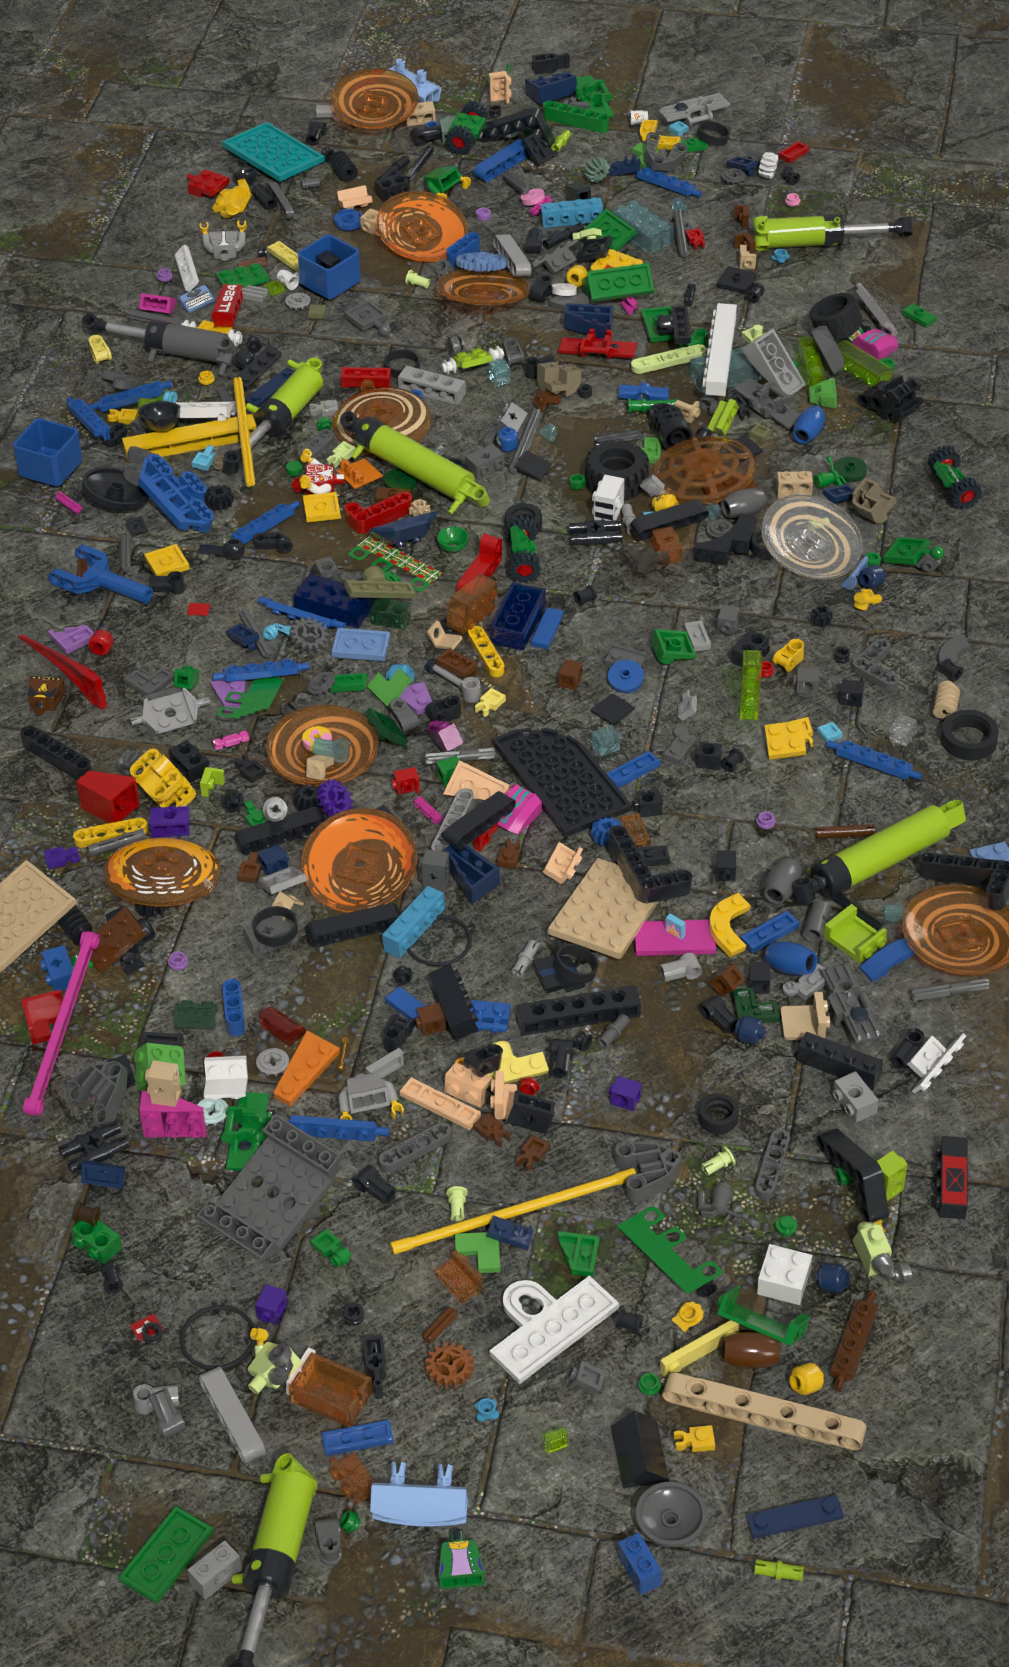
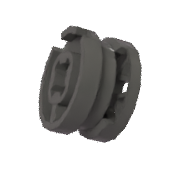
M455 333L454 336H446L448 338L446 339V346L451 357L456 356L459 352H466L465 341L461 333Z

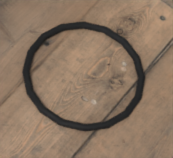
M438 915L437 919L451 920L462 926L468 935V945L458 957L445 962H429L420 959L411 951L410 947L407 949L412 958L419 963L429 966H446L456 963L466 956L472 946V934L467 925L457 918L448 915Z
M214 1305L196 1312L188 1318L181 1329L179 1344L183 1355L193 1365L202 1369L212 1370L219 1367L207 1366L197 1362L187 1353L184 1344L185 1331L194 1319L203 1313L213 1310H229L241 1315L248 1322L250 1330L254 1328L253 1322L243 1311L231 1306ZM251 1339L246 1352L237 1360L220 1366L222 1370L234 1367L247 1358L255 1346V1340Z

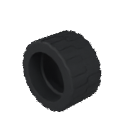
M849 293L829 295L817 302L809 312L814 329L819 326H827L834 341H840L853 335L863 323L856 300Z

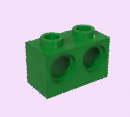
M100 1220L96 1227L91 1226L90 1223L79 1221L71 1228L73 1244L78 1249L82 1248L91 1259L98 1260L103 1265L122 1249L120 1235Z

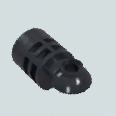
M658 403L650 407L649 413L653 418V425L663 446L667 450L680 451L691 443L693 433L679 407H673L667 403Z

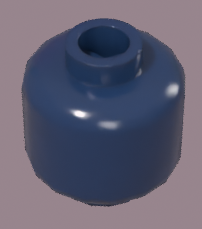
M871 565L861 570L859 580L864 588L874 589L884 584L886 576L884 570L879 565Z
M744 1016L742 1019H738L735 1035H737L739 1041L755 1045L759 1042V1039H764L766 1028L763 1027L761 1019L751 1016Z
M824 1263L821 1269L816 1271L815 1280L816 1283H819L822 1291L841 1293L849 1286L850 1274L844 1265Z

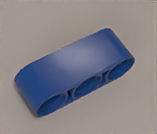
M470 232L446 249V260L451 263L452 267H457L456 257L459 254L477 253L480 250L479 234Z
M228 979L224 981L222 986L227 1032L232 1036H240L245 1031L241 984L236 979Z

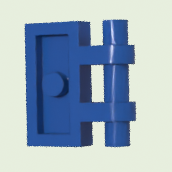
M471 1000L473 1008L470 1010H474L479 1019L476 1022L479 1031L476 1032L481 1030L492 1031V1033L497 1034L499 1032H507L511 1004Z

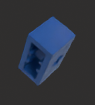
M65 945L42 951L43 960H40L42 971L47 972L45 975L47 985H52L53 991L66 990L73 972V966Z
M637 1533L619 1541L618 1558L638 1593L641 1595L661 1586L662 1570L641 1534Z

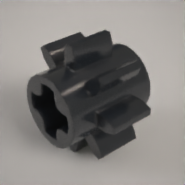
M819 605L816 609H812L810 621H814L817 627H825L827 624H831L833 612L829 611L827 606Z
M228 789L224 795H221L222 808H226L228 812H236L240 809V806H244L243 793H238L236 789Z

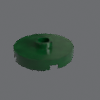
M843 457L834 464V470L838 472V475L843 476L846 482H851V480L858 482L867 475V465L859 458Z
M395 468L386 473L384 482L386 488L411 489L413 491L417 487L418 479L399 468Z

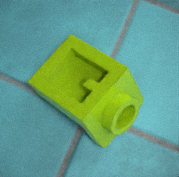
M205 768L200 781L201 796L209 797L211 790L215 788V784L224 785L225 775L223 769Z

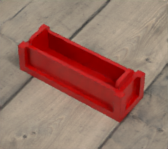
M342 367L341 388H390L391 368Z

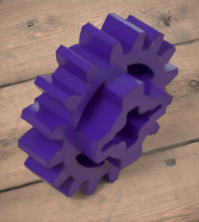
M328 779L319 785L320 788L317 790V793L320 794L317 796V799L321 801L319 806L324 808L323 812H328L329 818L333 816L334 820L351 814L350 810L353 809V806L350 803L353 800L349 797L351 793L347 792V786L343 787L342 782L337 783L336 779Z

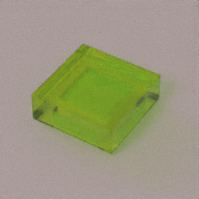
M278 280L264 285V288L268 289V294L271 297L285 292V287Z
M565 1427L544 1435V1449L546 1453H551L568 1446V1432Z

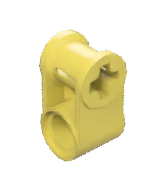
M100 335L91 336L89 338V347L95 364H99L100 361L107 359L109 361L112 360L110 349L103 340V337Z

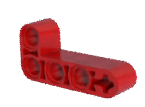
M401 492L365 509L358 503H347L345 505L346 523L358 534H366L371 528L388 524L408 515L412 503V495L409 492Z
M486 533L483 534L480 540V553L458 581L457 593L472 598L476 597L502 560L501 538Z

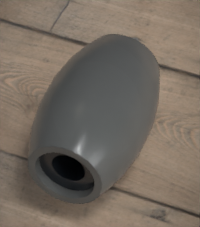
M756 488L735 491L721 501L722 512L727 518H739L740 513L753 515L766 505L764 492Z
M791 858L783 859L770 871L764 887V895L769 902L782 904L794 894L792 883L801 878V866L796 860Z

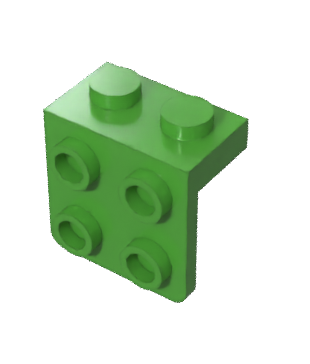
M145 1043L135 1050L134 1061L136 1063L135 1081L137 1082V1090H146L148 1088V1081H145V1073L147 1068L150 1069L153 1060L178 1064L181 1087L185 1085L184 1050L182 1047Z

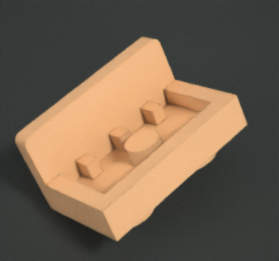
M506 71L489 73V99L491 102L505 100L506 104L509 103V98H511V90L509 89L511 78L507 75Z
M365 185L337 191L339 206L345 209H353L356 205L360 207L368 206V203L372 202V196L367 194Z
M559 842L553 850L543 873L560 884H563L566 879L570 880L576 871L573 869L574 866L577 867L582 859L580 854L583 849L579 847L574 852Z
M455 1063L445 1074L444 1093L481 1108L485 1102V1090L491 1082V1077L487 1075L478 1077L471 1068L468 1069L464 1065Z
M496 1071L495 1079H491V1092H495V1096H491L490 1107L495 1108L496 1119L506 1120L507 1109L514 1092L517 1091V1085L504 1084V1071Z

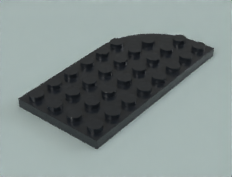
M523 728L492 739L494 747L526 788L533 794L536 793L542 802V808L565 837L592 827L593 822H596L598 818L604 819L605 816L609 819L611 817L615 818L632 811L630 802L587 749L572 736L559 734L558 730L544 728L543 730Z

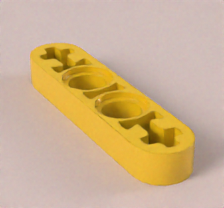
M480 626L471 627L468 630V639L486 670L493 677L502 676L505 672L504 662L486 632ZM481 644L487 645L486 647H479ZM489 655L494 656L493 658H490V659H489V658H486V656H489Z
M134 818L79 829L73 834V838L77 847L85 848L87 845L122 835V833L115 832L118 829H124V832L129 833L143 828L146 834L148 826L144 818ZM98 833H106L105 836H97Z

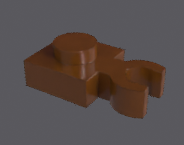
M510 838L506 840V848L501 847L497 866L516 869L520 858V840H517V843L514 845L510 844Z
M489 1112L473 1124V1129L487 1141L493 1138L498 1147L503 1146L500 1138L510 1141V1133L507 1130H503V1124Z
M531 1135L521 1148V1155L516 1159V1166L519 1167L521 1163L525 1162L527 1163L526 1171H530L533 1161L539 1163L549 1151L550 1143Z

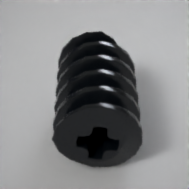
M337 151L331 156L330 163L342 180L352 181L356 178L358 169L344 151Z
M76 905L57 921L76 945H80L83 931L92 932L93 929Z

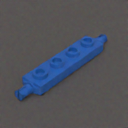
M649 167L631 172L637 175L636 177L686 196L693 195L700 198L702 192L695 190V185L690 184V182L678 180L674 176H667L663 172L653 171Z
M161 380L101 397L98 402L89 404V407L92 410L100 408L101 412L110 411V409L125 407L135 402H142L145 399L156 398L162 395L164 389L170 388L173 385L171 380L163 383Z
M71 396L67 398V409L95 437L101 436L106 441L110 439L108 434L110 433V427L83 399H73Z
M295 501L290 505L283 503L277 505L257 519L250 521L249 524L237 529V531L231 534V538L239 539L243 544H246L253 539L255 534L264 533L292 516L294 510L300 507L299 502Z
M260 596L258 599L259 604L272 608L271 612L281 615L282 612L288 613L287 617L296 620L298 617H303L305 620L310 617L312 621L316 618L317 623L323 622L322 627H327V629H329V626L333 628L346 627L345 622H340L337 619L332 620L273 601L271 598L268 599Z
M284 659L280 662L266 661L263 664L249 663L246 666L231 665L228 668H223L222 673H212V681L224 680L231 682L298 674L299 671L309 670L308 662L298 664L294 660Z
M829 740L826 744L827 748L836 750V755L899 778L907 779L911 777L918 781L922 778V773L912 770L913 764L891 757L888 754L874 751L869 747H863L843 740L841 743Z
M291 1115L289 1120L285 1119L308 1135L319 1138L374 1141L377 1135L389 1137L390 1133L389 1127H377L376 1123L371 1121Z

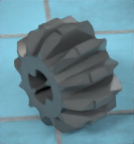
M127 750L119 757L117 764L122 774L133 777L130 774V768L141 757L140 753H136L135 750ZM139 768L136 771V775L141 774L143 772V768Z

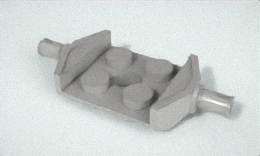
M182 688V692L148 701L146 698L144 699L142 715L130 718L132 726L143 723L155 735L196 724L200 706L211 704L209 697L195 699L186 688ZM171 710L175 713V716L167 717L165 713Z

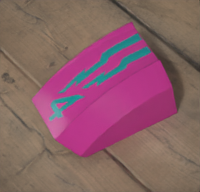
M870 330L853 339L852 348L854 349L852 350H860L861 354L864 353L866 354L865 356L868 355L875 362H879L880 359L885 358L898 348L897 337L883 330Z
M515 784L504 794L515 799L516 806L508 816L498 822V825L508 831L520 834L542 813V802L536 793L533 794Z

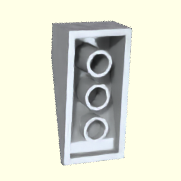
M774 329L760 335L742 348L749 362L768 382L773 381L775 386L786 394L792 395L806 385Z

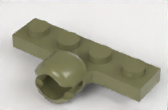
M370 566L364 570V575L362 576L364 581L346 580L344 585L349 596L354 598L413 599L416 594L410 582L388 581L382 569L378 566Z

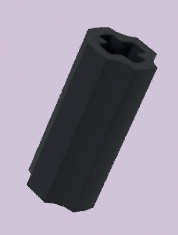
M259 183L252 187V194L265 208L270 210L276 207L277 199L263 185Z

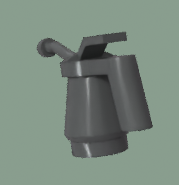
M716 1184L713 1189L712 1204H706V1193L698 1191V1211L701 1212L702 1217L714 1218L717 1215L722 1216L728 1213L744 1220L749 1218L747 1213L738 1214L728 1210L727 1206L733 1196L732 1187L729 1184Z

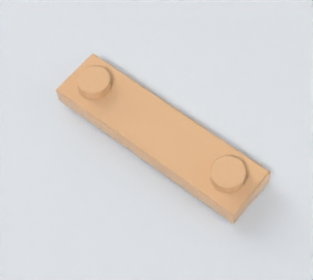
M412 1077L399 1091L401 1097L468 1130L481 1117L480 1111Z

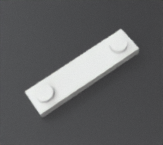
M184 244L176 252L175 258L184 288L190 292L198 285L199 280L189 248Z

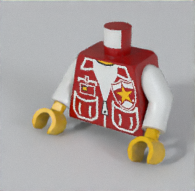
M309 449L303 450L300 457L301 461H308L309 463H307L306 475H303L300 479V485L303 489H306L307 495L334 492L335 484H344V474H334V467L332 465L320 463L315 458H311L312 452Z

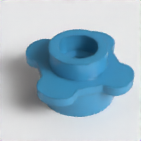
M784 249L775 250L774 255L771 256V259L776 260L778 263H784L786 259L790 258V255Z
M489 1398L476 1402L477 1420L480 1422L488 1419L496 1420L499 1417V1412L496 1411L497 1402Z

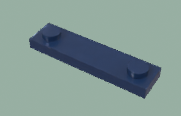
M286 367L245 398V404L250 403L259 408L295 371Z
M837 1495L746 1514V1520L753 1539L844 1518Z

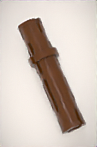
M857 823L848 826L816 827L817 839L842 837L857 839V837L875 834L874 824L857 825Z

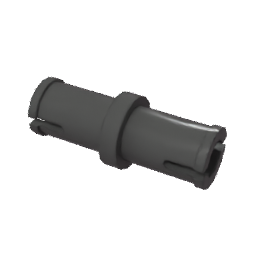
M620 1014L612 1024L606 1027V1031L597 1039V1044L601 1048L607 1049L614 1039H618L621 1036V1031L630 1023L629 1018L624 1014Z

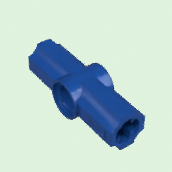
M641 383L638 386L620 384L619 399L641 400V398H644L646 400H668L669 388L651 387L648 383Z

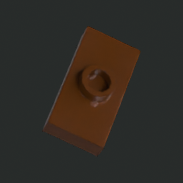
M377 487L375 503L401 492L411 493V489Z

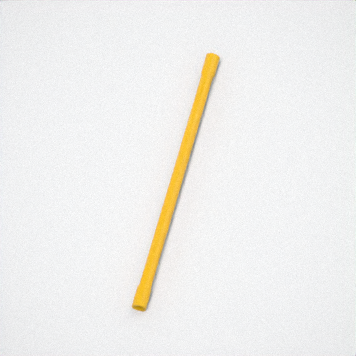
M630 1168L605 1178L423 1234L390 1242V1248L393 1255L411 1250L414 1247L489 1225L493 1215L508 1219L615 1185H622L626 1183L628 1177L635 1175L636 1171L634 1168Z

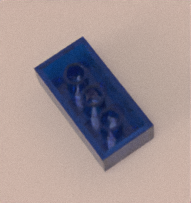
M310 573L293 595L295 608L332 620L337 619L340 622H345L346 626L359 629L374 605L373 598L350 597L344 586L345 583Z
M511 583L490 626V641L492 644L525 650L546 606V589Z

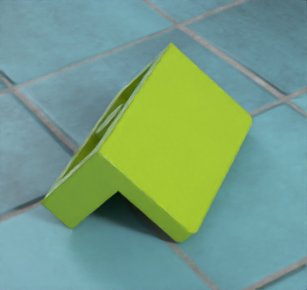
M729 399L728 402L721 400L707 428L711 432L725 436L739 408L737 402L733 399Z

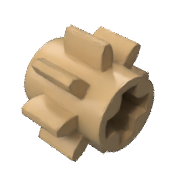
M422 499L415 500L409 508V515H413V517L430 512V505H426V501Z

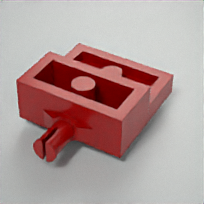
M206 169L197 176L189 173L186 176V179L190 180L188 183V193L199 198L204 195L213 197L230 183L229 177Z

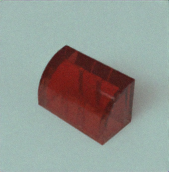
M273 1006L267 1007L259 1013L260 1026L289 1047L306 1033V1029Z

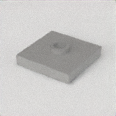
M293 866L258 879L259 886L271 894L307 881L306 874Z

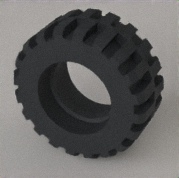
M612 440L608 443L603 442L600 445H596L588 452L585 458L586 486L594 493V491H597L598 483L602 481L604 475L624 478V500H628L629 497L634 498L644 491L640 484L649 477V458L643 449L641 450L638 445L634 446L631 442L626 443L621 440L615 442V440Z

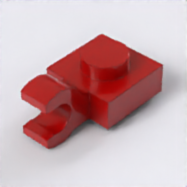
M498 823L474 840V850L481 852L490 842L491 835L498 830Z

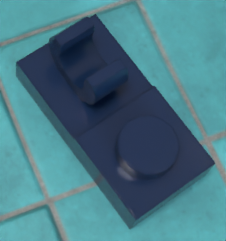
M633 154L632 160L625 156L624 161L611 163L609 171L611 177L639 171L641 165L640 158L636 159V156Z
M740 156L726 161L727 167L742 169L748 176L754 174L753 167L758 165L757 160Z
M848 484L823 489L822 494L834 506H837L839 501L853 499L852 494L855 489Z
M241 623L226 630L227 637L242 644L245 649L249 648V651L256 649L254 641L260 639V637L254 630Z
M87 1160L82 1162L81 1183L117 1189L124 1187V1166Z
M493 1215L486 1237L528 1251L534 1230L532 1226L527 1228L521 1226L520 1222L516 1224Z

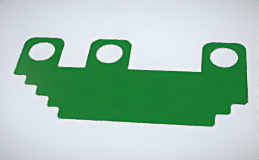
M279 676L257 678L253 681L247 693L229 692L225 699L242 702L240 707H220L217 715L239 719L241 716H247L248 713L253 714L255 711L269 709L284 679H280ZM240 694L242 697L235 700L231 699L230 695ZM224 709H231L233 713L230 715H224L221 713V711Z

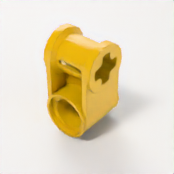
M800 639L790 640L789 643L775 653L772 662L775 665L779 664L787 672H790L804 659V642Z

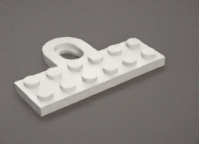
M590 1276L557 1300L536 1282L528 1280L517 1281L505 1290L503 1308L506 1314L520 1328L492 1348L490 1356L517 1383L521 1384L618 1310L619 1302ZM523 1295H528L537 1300L542 1305L543 1310L536 1315H529L522 1310L519 1298Z

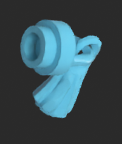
M278 623L268 625L264 628L263 635L268 640L276 638L278 631L289 636L291 626H284Z

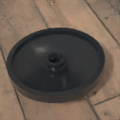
M99 467L89 470L83 477L82 489L91 500L105 507L118 510H134L143 507L149 500L148 494L140 486H135L125 479L123 469Z

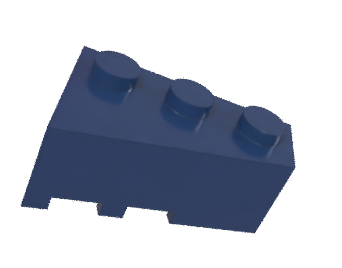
M571 72L552 74V77L544 79L543 76H539L537 80L531 81L529 78L525 79L526 95L539 104H543L545 101H556L562 97L572 96V94H575V87L577 86V78Z
M566 303L564 328L584 334H589V329H595L596 337L604 339L605 335H607V330H612L614 306Z
M451 845L444 849L445 852H449L450 873L472 905L500 884V868L468 845L461 850Z

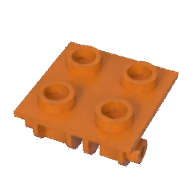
M365 458L352 464L348 460L343 459L340 462L341 469L336 471L338 474H344V480L354 489L383 477Z

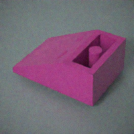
M142 1091L140 1117L144 1137H207L203 1107L179 1098L176 1107L152 1104L147 1091Z

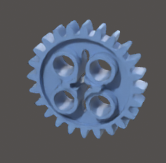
M468 252L467 254L463 253V255L459 254L456 257V265L460 268L477 272L504 269L507 266V258L503 257V255L489 252Z

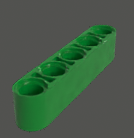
M545 101L543 103V116L545 120L599 133L609 131V115L606 113L555 101Z

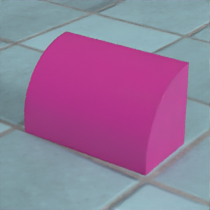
M141 293L139 309L171 314L175 309L177 299Z

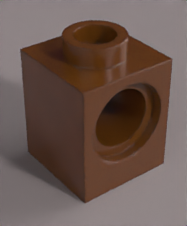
M565 659L558 673V687L576 690L583 676V663Z
M733 963L720 969L709 980V983L719 996H723L734 991L746 979Z
M440 1003L417 1008V1017H414L417 1029L421 1030L423 1036L446 1031V1017Z

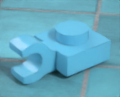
M208 445L203 453L198 452L191 462L192 467L207 471L216 456V453H213L215 447Z

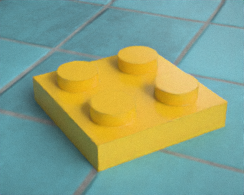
M337 492L303 496L307 522L341 519Z
M177 544L144 554L145 560L155 576H168L173 571L183 572L190 569L189 563Z
M802 720L765 725L769 760L806 755Z

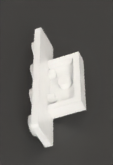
M964 1033L957 1037L947 1049L932 1035L911 1058L907 1065L922 1078L913 1088L912 1092L914 1094L919 1090L924 1092L931 1085L929 1080L932 1077L936 1078L942 1072L940 1067L947 1065L952 1060L953 1056L951 1054L953 1052L956 1053L964 1045L962 1043L966 1037Z

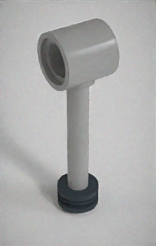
M430 658L427 661L425 670L431 674L438 673L461 687L463 699L466 702L474 703L480 700L481 689L479 679L468 677L462 680L436 665V659Z

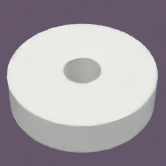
M567 283L553 284L552 293L560 296H573L577 294V286Z

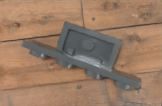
M577 239L572 242H566L562 248H556L552 254L547 253L540 261L535 260L532 262L531 273L546 266L551 274L555 275L574 264L577 259L571 250L578 243Z

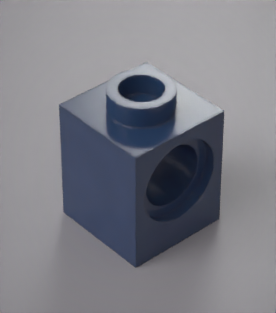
M279 844L258 853L259 863L266 876L288 868L289 855L286 850H282Z

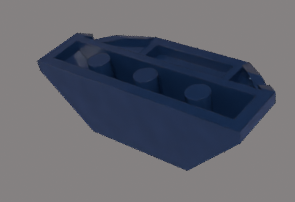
M437 511L369 529L368 532L390 546L394 544L396 547L406 545L405 541L409 540L412 543L421 541V537L425 536L431 527Z

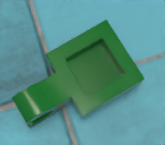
M251 800L243 803L246 807L244 811L247 814L245 821L250 827L270 821L264 816L262 809H255Z

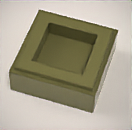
M310 304L308 318L324 319L326 305Z
M757 424L749 432V437L764 442L772 434V429Z

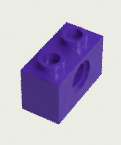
M189 806L151 808L150 829L152 837L190 836L191 818Z

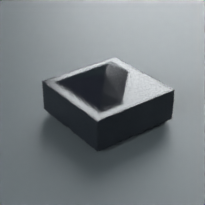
M142 515L126 520L131 537L148 533Z

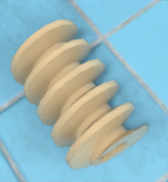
M947 680L938 685L933 715L939 719L945 720L946 717L957 711L960 690L953 682Z

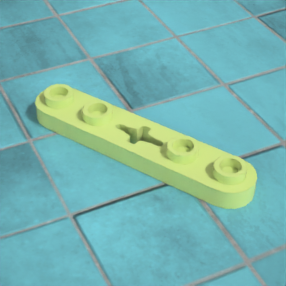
M697 344L638 358L631 362V370L636 374H642L701 360L706 357L707 348L704 345Z

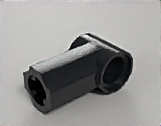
M310 121L309 131L306 136V142L309 145L315 146L321 136L325 135L326 123Z
M438 125L424 129L415 127L410 132V136L417 146H423L428 141L442 137Z
M532 227L529 230L528 239L526 238L525 252L541 253L542 231L538 227Z
M550 354L538 359L535 357L527 358L525 360V377L529 379L537 378V364L556 362L554 356Z
M173 571L168 576H150L149 587L153 589V592L170 591L172 594H181L185 591L183 574L179 571Z
M716 995L700 1004V1012L706 1020L712 1019L725 1033L728 1032L730 1034L735 1031L738 1019L727 1009L726 1003L721 996Z
M911 1028L906 1032L905 1039L890 1057V1060L896 1067L901 1069L908 1066L907 1063L924 1043L923 1031L918 1028Z
M553 1039L550 1074L555 1078L563 1079V1077L568 1076L570 1059L573 1057V1040Z
M372 1165L366 1166L352 1180L360 1192L370 1193L383 1204L390 1203L396 1194V1188L381 1178L378 1170Z

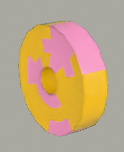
M315 726L308 728L302 735L303 746L311 752L325 751L332 744V734L325 727Z

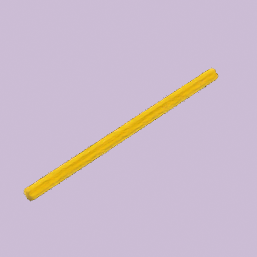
M235 377L233 384L246 486L250 487L255 485L243 382L241 377Z

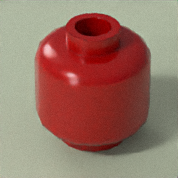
M106 630L95 631L88 642L89 650L98 656L108 654L114 643L113 636Z

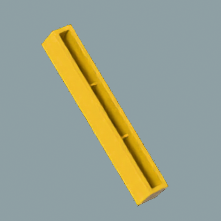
M252 414L247 415L249 435L257 428ZM238 417L227 418L226 421L217 420L174 428L164 432H152L122 438L127 463H131L127 458L128 449L131 446H136L149 452L156 451L164 457L206 449L208 445L217 447L241 442Z

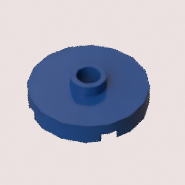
M352 208L340 210L337 215H334V224L342 230L358 229L361 227L360 217L363 214L360 211L356 212Z
M620 660L615 662L608 671V682L611 688L617 692L632 693L637 691L643 684L644 671L641 665L635 661Z

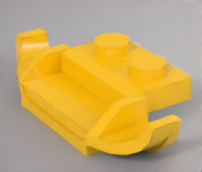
M245 178L238 180L239 186H235L233 189H223L212 207L214 213L221 212L222 217L230 218L244 211L252 196Z

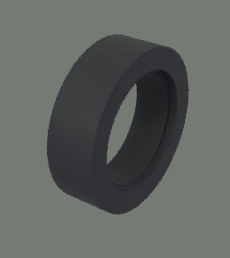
M976 710L956 711L946 717L943 722L941 744L950 755L968 761L981 760L990 756L995 751L999 729L997 723L983 712ZM961 727H973L983 731L987 739L980 743H965L956 739L952 732Z

